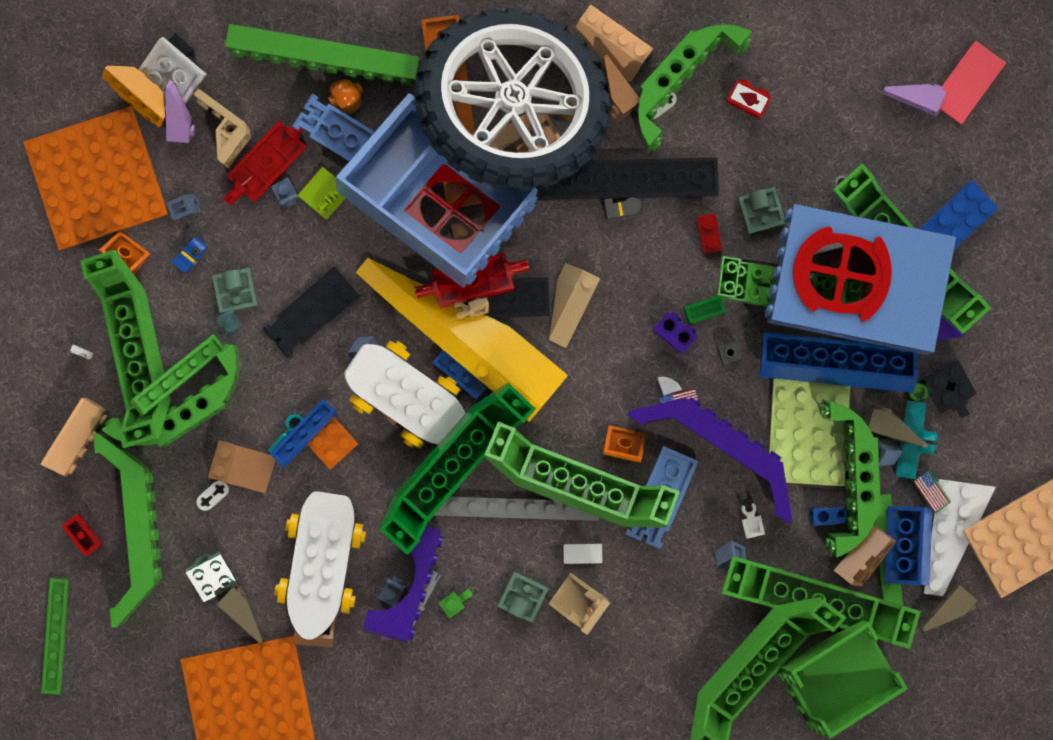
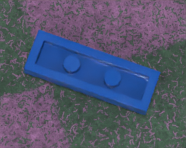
M444 350L432 362L476 400L487 388L484 383Z

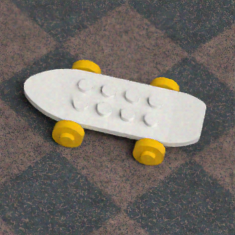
M389 340L385 346L386 348L376 344H364L344 372V378L348 386L354 393L360 396V398L354 394L351 396L349 401L354 404L352 408L361 414L365 411L369 415L374 408L368 403L411 431L410 433L403 429L400 436L405 439L403 443L412 449L414 446L419 449L423 446L424 442L419 437L430 443L439 444L466 414L459 401L452 395L457 396L461 390L456 386L457 382L449 376L446 379L439 376L435 383L404 360L408 359L410 353L406 351L407 347L399 341L395 344Z
M313 492L305 501L301 514L292 513L290 520L287 519L285 531H288V538L296 539L290 580L281 578L280 583L276 584L274 595L277 596V603L285 604L287 600L290 620L297 633L307 640L317 638L331 625L339 611L340 605H342L341 613L347 614L350 613V608L355 606L356 596H353V589L345 588L343 594L351 540L352 548L360 549L361 542L365 543L366 531H363L364 524L356 523L353 530L354 509L349 497L344 495Z

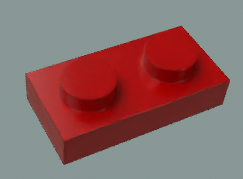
M716 214L696 217L703 254L723 251Z

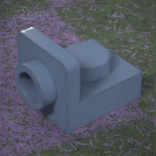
M289 178L271 186L282 207L286 206L289 208L297 203L296 200L299 197Z
M195 194L184 195L167 202L173 221L201 212L200 204Z
M395 576L392 579L388 578L378 599L393 607L396 606L406 587L402 585L404 581Z

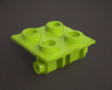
M323 166L298 194L302 200L326 220L345 200V197L336 191V178Z

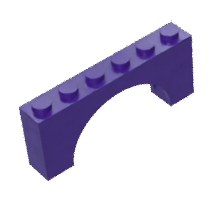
M425 527L420 537V542L410 552L415 568V578L409 593L399 604L392 608L381 611L368 609L363 631L408 644L409 639L413 640L416 630L412 628L414 620H419L421 610L418 607L420 602L424 603L427 594L424 591L425 584H430L433 573H429L431 565L435 566L438 557L435 551L437 547H441L443 537L440 536L441 530Z

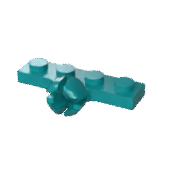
M907 400L904 423L925 443L926 441L937 442V434L924 429L927 403ZM901 441L900 448L903 451L898 458L896 476L916 479L920 454H933L937 446L928 444L927 448Z

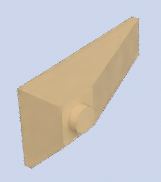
M565 263L557 279L549 335L550 341L564 348L567 347L600 281L599 277Z

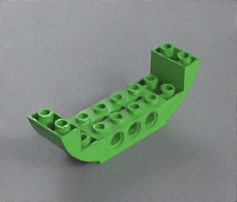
M714 25L696 32L691 30L640 86L639 95L641 97L637 123L641 142L647 153L651 149L655 151L662 143V130L651 121L656 116L658 108L660 106L663 108L668 103L670 94L672 92L676 94L680 90L683 80L685 78L688 80L695 73L694 69L698 64L701 66L707 60L710 50L714 52L720 45V41L734 54L737 55L740 51L744 53L752 40L750 38L751 30L733 25ZM659 84H664L666 87H661Z
M722 256L717 297L734 302L767 307L771 304L772 299L769 298L770 288L775 284V280L772 277L774 268L777 267L742 262L738 258ZM809 273V280L814 290L826 300L832 301L834 299L837 277ZM845 279L841 302L850 304L860 301L863 281Z
M226 344L219 349L220 353L216 355L228 375L222 374L215 379L216 383L212 386L209 384L198 390L200 392L198 395H190L182 400L184 404L181 406L175 405L168 409L159 438L138 445L166 447L228 407V401L239 381L240 355L238 347L233 344ZM205 399L207 401V407L205 409H202L201 401ZM187 410L191 412L188 420L184 416ZM112 418L105 423L106 427L102 428V430L112 438L121 441L119 429L122 428L124 419ZM171 420H173L175 424L172 430H170L168 427V424Z
M822 399V404L819 405V412L823 419L829 421L845 420L843 422V432L846 433V441H844L843 446L844 452H847L844 468L848 472L845 488L849 496L846 499V508L849 510L847 528L850 531L827 533L828 538H825L826 550L828 549L829 553L839 557L857 547L869 534L877 516L881 515L878 438L872 435L867 424L854 411L844 405Z

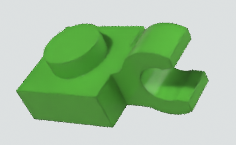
M469 588L458 596L454 591L441 600L439 605L450 619L465 608L462 602L473 594Z

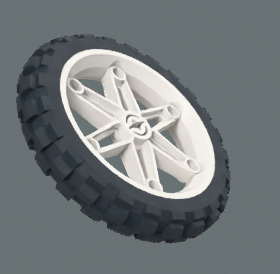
M495 8L483 10L477 15L470 14L459 19L456 24L449 25L444 29L439 37L432 41L421 60L416 76L414 100L422 131L429 138L430 145L439 156L442 155L448 161L447 164L458 172L462 171L468 174L470 179L479 183L486 182L493 184V187L508 189V187L518 188V190H530L537 186L546 187L556 184L558 180L570 177L584 164L588 163L601 145L610 121L611 96L608 93V82L605 71H602L600 66V60L593 50L590 51L588 49L587 43L577 33H571L567 30L568 26L557 20L551 21L544 18V14L531 11V13L521 12V9L506 8L505 11H498ZM496 45H518L533 49L537 53L515 74ZM478 52L491 82L452 80L463 62ZM494 59L508 79L503 84H501L491 62ZM552 61L566 75L573 94H564L536 87ZM535 65H538L540 67L528 87H526L520 81ZM467 91L496 92L495 99L470 95L467 94ZM531 97L557 101L559 105L531 104ZM452 101L490 108L474 135H471L460 122ZM500 109L506 115L489 132L486 129ZM526 113L536 136L532 137L518 116L519 114ZM536 114L574 115L565 133L549 145ZM511 121L530 149V152H507L488 145ZM477 138H483L485 141H479Z

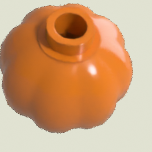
M339 79L331 85L329 89L330 97L327 99L330 105L345 114H351L361 106V94L364 91L359 83L355 84L348 79Z

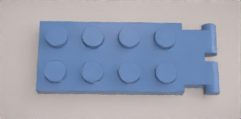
M311 94L304 106V109L309 111V114L306 115L301 112L292 127L297 130L300 128L310 133L308 137L350 161L375 132L330 104L327 106L317 101L319 97Z
M663 446L646 486L664 485L680 491L668 526L632 527V529L628 527L625 534L640 541L645 534L647 535L645 543L661 550L664 542L660 540L664 531L668 532L699 461Z

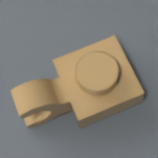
M487 297L482 299L475 298L468 302V305L461 302L455 303L454 310H462V312L457 313V319H462L468 315L474 317L488 313L489 303Z

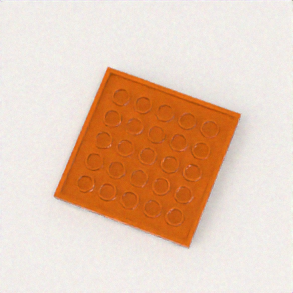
M133 106L23 142L59 251L169 215Z
M294 636L180 659L196 740H315L297 646L294 644Z

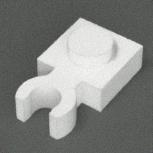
M754 503L751 504V512H747L745 506H741V511L747 518L741 520L746 539L765 535L761 516H755L756 505Z

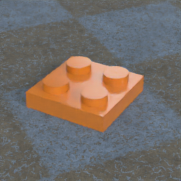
M334 417L307 445L331 470L359 444Z

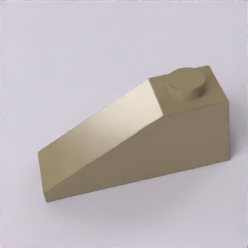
M881 407L878 410L874 408L869 424V429L872 433L927 448L928 444L898 416L892 414L891 409Z
M956 585L919 628L923 631H928L962 617L967 613L970 614L976 608L975 603L978 600L962 586Z
M232 587L217 605L259 643L263 642L264 637L250 601L246 597L247 593L241 587Z

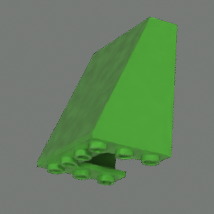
M862 620L790 657L776 672L782 682L785 681L788 686L786 691L790 697H794L798 703L796 704L797 710L801 715H805L807 727L811 731L814 730L816 734L819 733L821 736L831 739L908 689L900 674L891 669L876 643V640L879 638L869 622Z

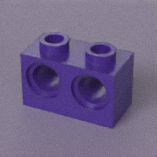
M667 312L652 331L680 354H683L697 338L696 330L689 324L683 325L680 322L681 318L676 313L672 312L670 314ZM665 321L673 322L674 329L672 331L664 329L663 324ZM680 333L688 335L689 340L687 343L679 341L678 336Z

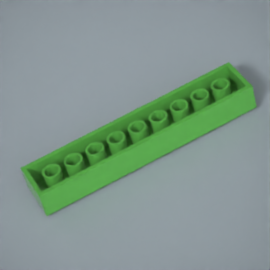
M229 24L225 44L229 53L237 58H243V55L255 61L268 59L272 64L280 65L281 62H286L288 66L295 68L303 65L312 71H318L320 68L325 69L330 74H337L338 71L345 73V76L355 78L356 75L364 76L363 79L371 81L379 78L383 79L382 82L393 84L394 81L401 82V85L405 87L415 85L421 63L419 56Z

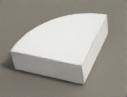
M72 345L70 350L72 353L89 360L94 354L76 345Z
M668 377L657 378L663 396L682 390L680 385L673 379Z

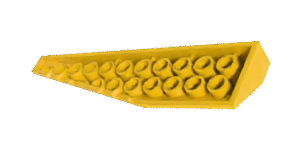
M367 258L356 271L365 282L493 392L506 383H510L536 408L527 420L529 422L567 378L568 375L510 326L484 314L474 317L468 315L462 319H457V313L462 312L461 309L454 310V305L440 309L437 296H434V294L417 299L414 287L424 284L414 281L370 258Z

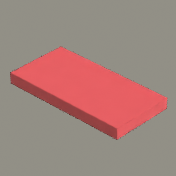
M975 40L942 85L944 91L947 92L940 110L962 125L1006 62Z

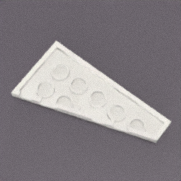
M938 479L937 482L951 503L939 512H933L929 586H924L923 588L924 594L944 595L969 544L962 530L980 521L996 487Z

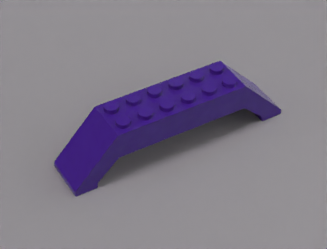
M692 397L689 400L682 398L629 411L627 415L643 426L647 422L674 418L767 480L770 484L775 506L773 513L788 523L792 521L783 462L780 461L781 456L773 451L769 454L763 450L765 448L763 444L756 440L754 443L747 439L749 435L740 429L736 432L731 428L733 426L725 419H722V421L715 418L716 413L708 408L703 410L699 407L700 403Z

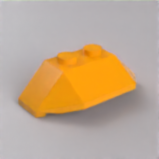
M106 66L102 78L109 83L110 87L130 106H133L146 120L157 127H161L165 118L164 95L157 84H153L142 71L137 70L135 67Z

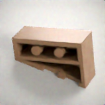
M873 525L867 537L857 547L852 549L833 571L851 585L863 587L896 540L881 528Z

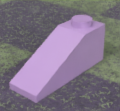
M169 80L166 87V141L189 143L191 137L195 136V125H192V116L174 82Z
M922 84L888 86L884 88V95L936 117L947 92L944 91L942 86L937 84L933 86Z

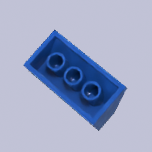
M888 506L887 534L894 538L896 542L886 555L884 583L929 586L933 511L931 508Z

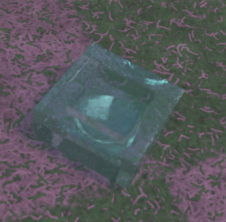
M233 309L216 318L225 335L242 327V323Z

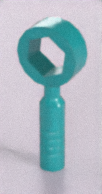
M293 414L287 418L285 424L287 430L268 449L270 453L293 430L290 427V421L294 417L302 421V416Z

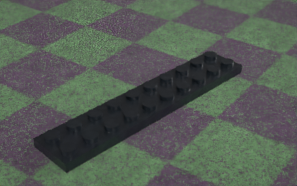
M718 157L591 160L579 168L576 173L568 178L558 180L556 184L546 187H535L538 190L536 201L719 196Z

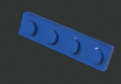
M322 399L270 455L285 468L338 412L326 400Z

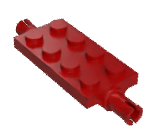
M278 121L227 175L234 183V187L222 199L231 207L242 194H246L252 201L256 202L307 149V146L298 139V135L304 129L300 128L297 130L292 126L287 128Z
M505 252L490 256L486 267L482 271L479 269L475 274L477 277L472 284L469 285L467 283L464 288L439 269L432 270L433 281L431 283L414 287L417 299L434 294V296H437L439 308L441 309L453 306L458 302L465 303L475 298H485L515 290L512 281L513 274L530 271L527 259L510 263L507 261Z

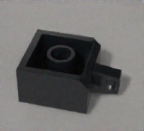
M959 360L921 379L940 413L951 408L953 412L957 410L960 418L969 415L965 406L969 404L967 399L977 395ZM947 383H952L951 390H946Z

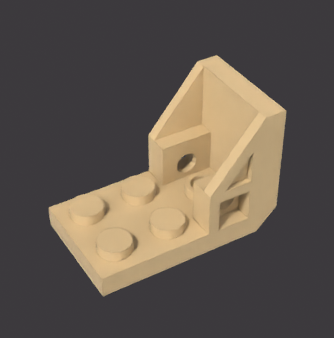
M198 89L194 94L197 98L196 102L207 111L212 109L211 113L222 121L216 129L217 160L229 169L251 139L250 129L244 121Z
M570 572L548 604L588 635L610 602L606 597Z

